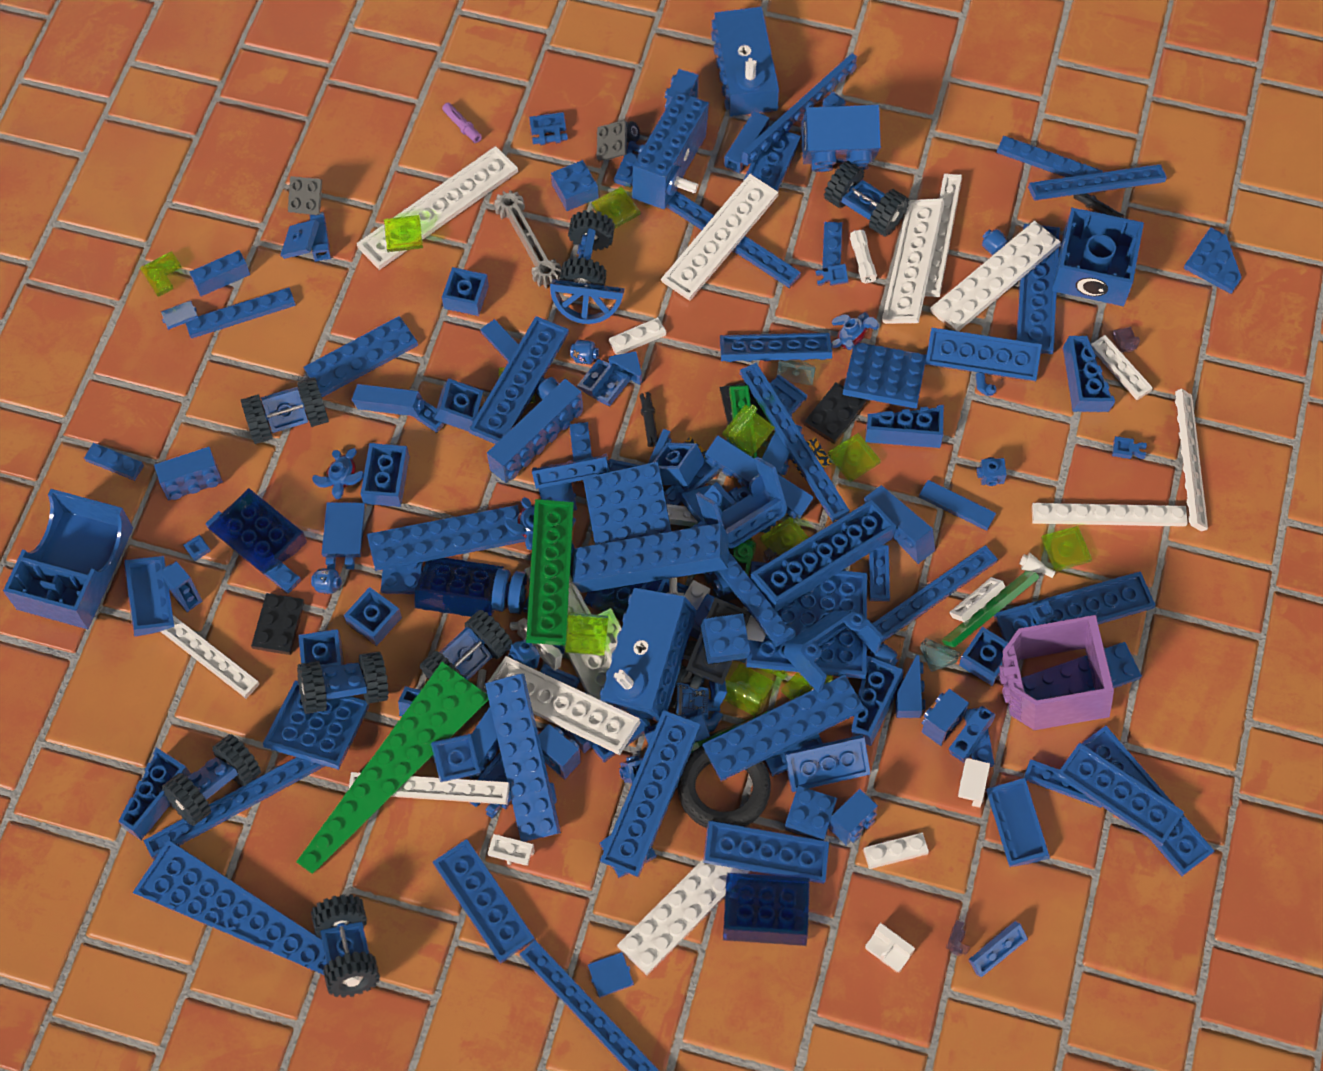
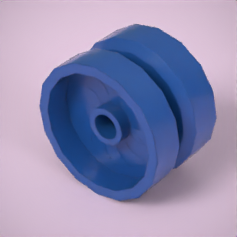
M497 570L492 592V610L503 612L508 604L510 613L521 614L527 590L526 572L515 571L511 579L510 570Z

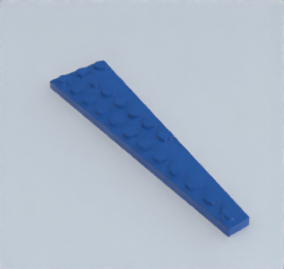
M170 840L166 842L132 892L324 975L323 969H325L324 966L327 962L322 939Z

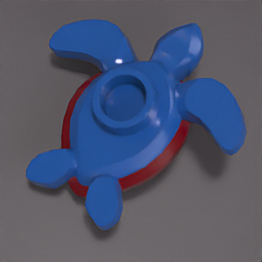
M867 312L860 314L856 319L850 318L848 315L834 318L832 325H843V327L838 332V339L834 340L831 346L832 348L841 346L843 349L851 350L864 339L868 328L878 329V321L873 317H869Z
M350 449L345 455H341L340 451L334 450L332 456L335 461L329 466L327 477L313 475L312 481L314 484L322 488L333 486L332 495L334 498H342L344 489L348 485H354L364 477L363 471L355 473L356 465L352 458L357 453L356 449Z
M523 497L521 503L524 508L518 515L517 523L507 519L505 526L512 533L523 535L526 548L532 550L535 505L531 504L528 498Z

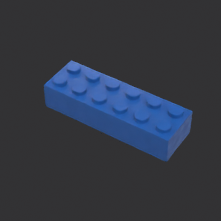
M564 379L487 452L490 471L505 483L510 479L513 480L523 467H527L536 454L542 453L545 446L549 442H553L559 432L567 429L570 422L582 414V391L567 379Z

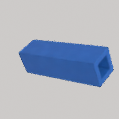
M753 111L725 155L724 167L739 174L745 166L741 163L743 150L767 130L769 117L763 113Z
M357 384L352 397V401L358 410L419 417L420 411L424 407V400L419 391Z

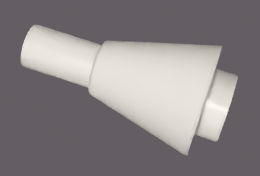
M1030 552L1027 555L1024 554L1020 560L1021 570L1043 573L1051 578L1055 574L1054 570L1046 567Z

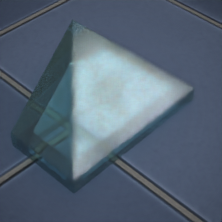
M800 359L779 360L777 375H781L790 382L813 385L816 367Z
M924 638L920 645V649L931 672L957 663L961 655L960 652L927 638Z

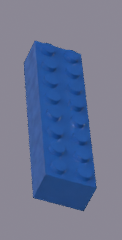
M870 500L754 571L750 579L774 610L778 611L890 541L897 526L873 500Z
M721 523L574 548L572 582L581 593L728 569V533Z

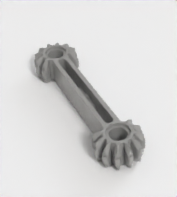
M511 190L509 193L503 191L502 195H497V200L494 202L497 215H500L501 219L509 218L535 265L531 270L533 281L537 282L539 287L544 285L547 288L552 279L560 280V263H556L555 259L551 261L547 259L521 212L525 209L523 197L519 196L518 192L512 193ZM515 217L518 218V220H519V222H520V224L522 225V227H523L524 230L521 229V227H520V225H519V223H518V221H517V219H516ZM533 247H534V249H535L536 253L538 254V256H539V258H540L541 261H539L538 257L536 256V254H535V252H534V250H533Z

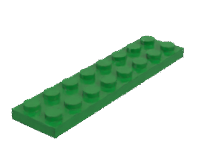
M535 499L526 643L566 646L574 502Z

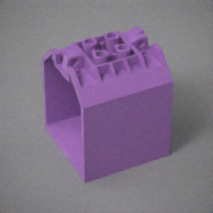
M1096 615L1017 630L1002 651V665L999 666L1000 681L1004 687L1002 689L1005 703L1009 702L1008 708L1012 717L1033 730L1110 717L1114 689ZM1085 648L1095 688L1094 691L1038 701L1024 693L1018 666L1020 660Z

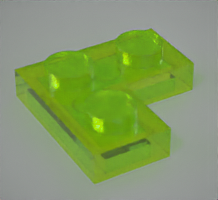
M171 251L140 267V270L157 297L174 289L166 275L180 269L181 265Z

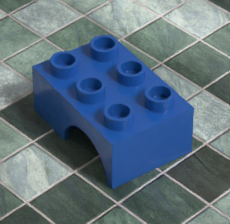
M50 489L48 493L50 516L44 536L38 546L31 552L22 549L3 592L16 610L89 629L133 531V526L121 507Z

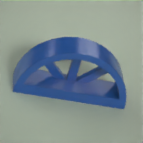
M552 279L550 283L551 297L557 309L568 319L582 324L599 323L613 315L618 309L625 288ZM559 292L573 295L563 301ZM583 295L582 313L571 309L569 305ZM589 296H591L603 312L588 314ZM600 298L615 299L616 301L608 308Z

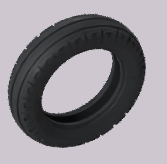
M702 746L691 753L677 788L681 805L693 821L704 828H707L709 821L746 827L763 813L771 792L769 772L763 761L745 769L750 775L753 784V791L749 800L736 810L720 812L707 807L698 797L695 788L699 773L711 762Z

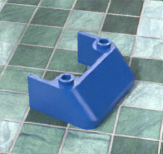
M759 457L754 458L759 474L749 483L750 495L721 512L716 502L701 493L696 494L705 522L708 525L721 523L728 533V548L737 547L783 518L787 512V505L776 467Z
M835 610L785 644V657L818 693L822 691L826 674L816 665L815 661L820 658V646L848 627L854 631L874 654L878 653L884 636L862 613Z

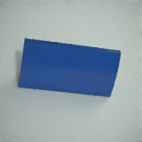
M164 556L124 560L134 637L174 627L169 588L161 575V572L166 567Z
M1022 778L986 789L1009 867L1050 859L1026 779Z

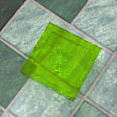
M622 187L591 203L596 213L606 214L608 219L611 218L613 220L615 228L641 214L639 208Z
M420 215L384 219L387 252L423 248Z
M859 433L828 452V456L849 482H852L881 462Z
M789 517L762 535L760 540L773 556L777 558L809 537L793 518Z
M1078 526L1042 535L1041 537L1055 572L1092 561Z

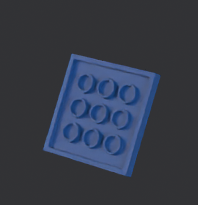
M858 343L852 350L843 395L917 409L927 355Z
M658 462L583 478L595 545L672 532Z
M295 680L263 742V747L339 770L365 717L369 704L364 700L351 696L326 699V711L305 714L301 702L299 684Z

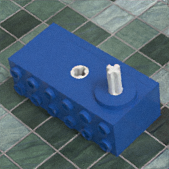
M762 7L714 12V20H711L712 30L714 31H711L712 41H715L714 53L718 56L716 58L717 68H720L721 71L719 72L720 82H723L722 94L726 98L724 100L725 109L729 110L730 117L752 114L753 111L758 113L778 111L779 87Z
M678 91L675 92L633 165V199L665 210L678 188L696 193L698 184L683 179V176L706 137L709 102Z
M634 588L633 593L629 596V606L623 616V626L617 636L616 649L612 652V662L606 672V682L601 689L600 700L633 716L659 721L663 710L668 712L697 610L685 596Z

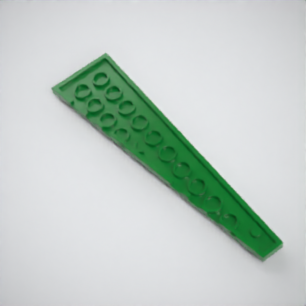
M441 662L296 863L313 874L433 755L431 743L449 739L489 700L488 695Z

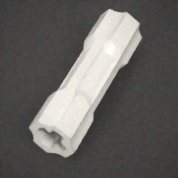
M863 230L853 231L850 233V240L855 251L861 281L865 284L872 283L877 280V274L870 256L866 233Z

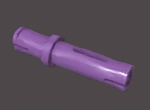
M449 102L443 105L442 111L461 129L460 131L467 135L474 143H478L482 137L474 128V125L468 122Z

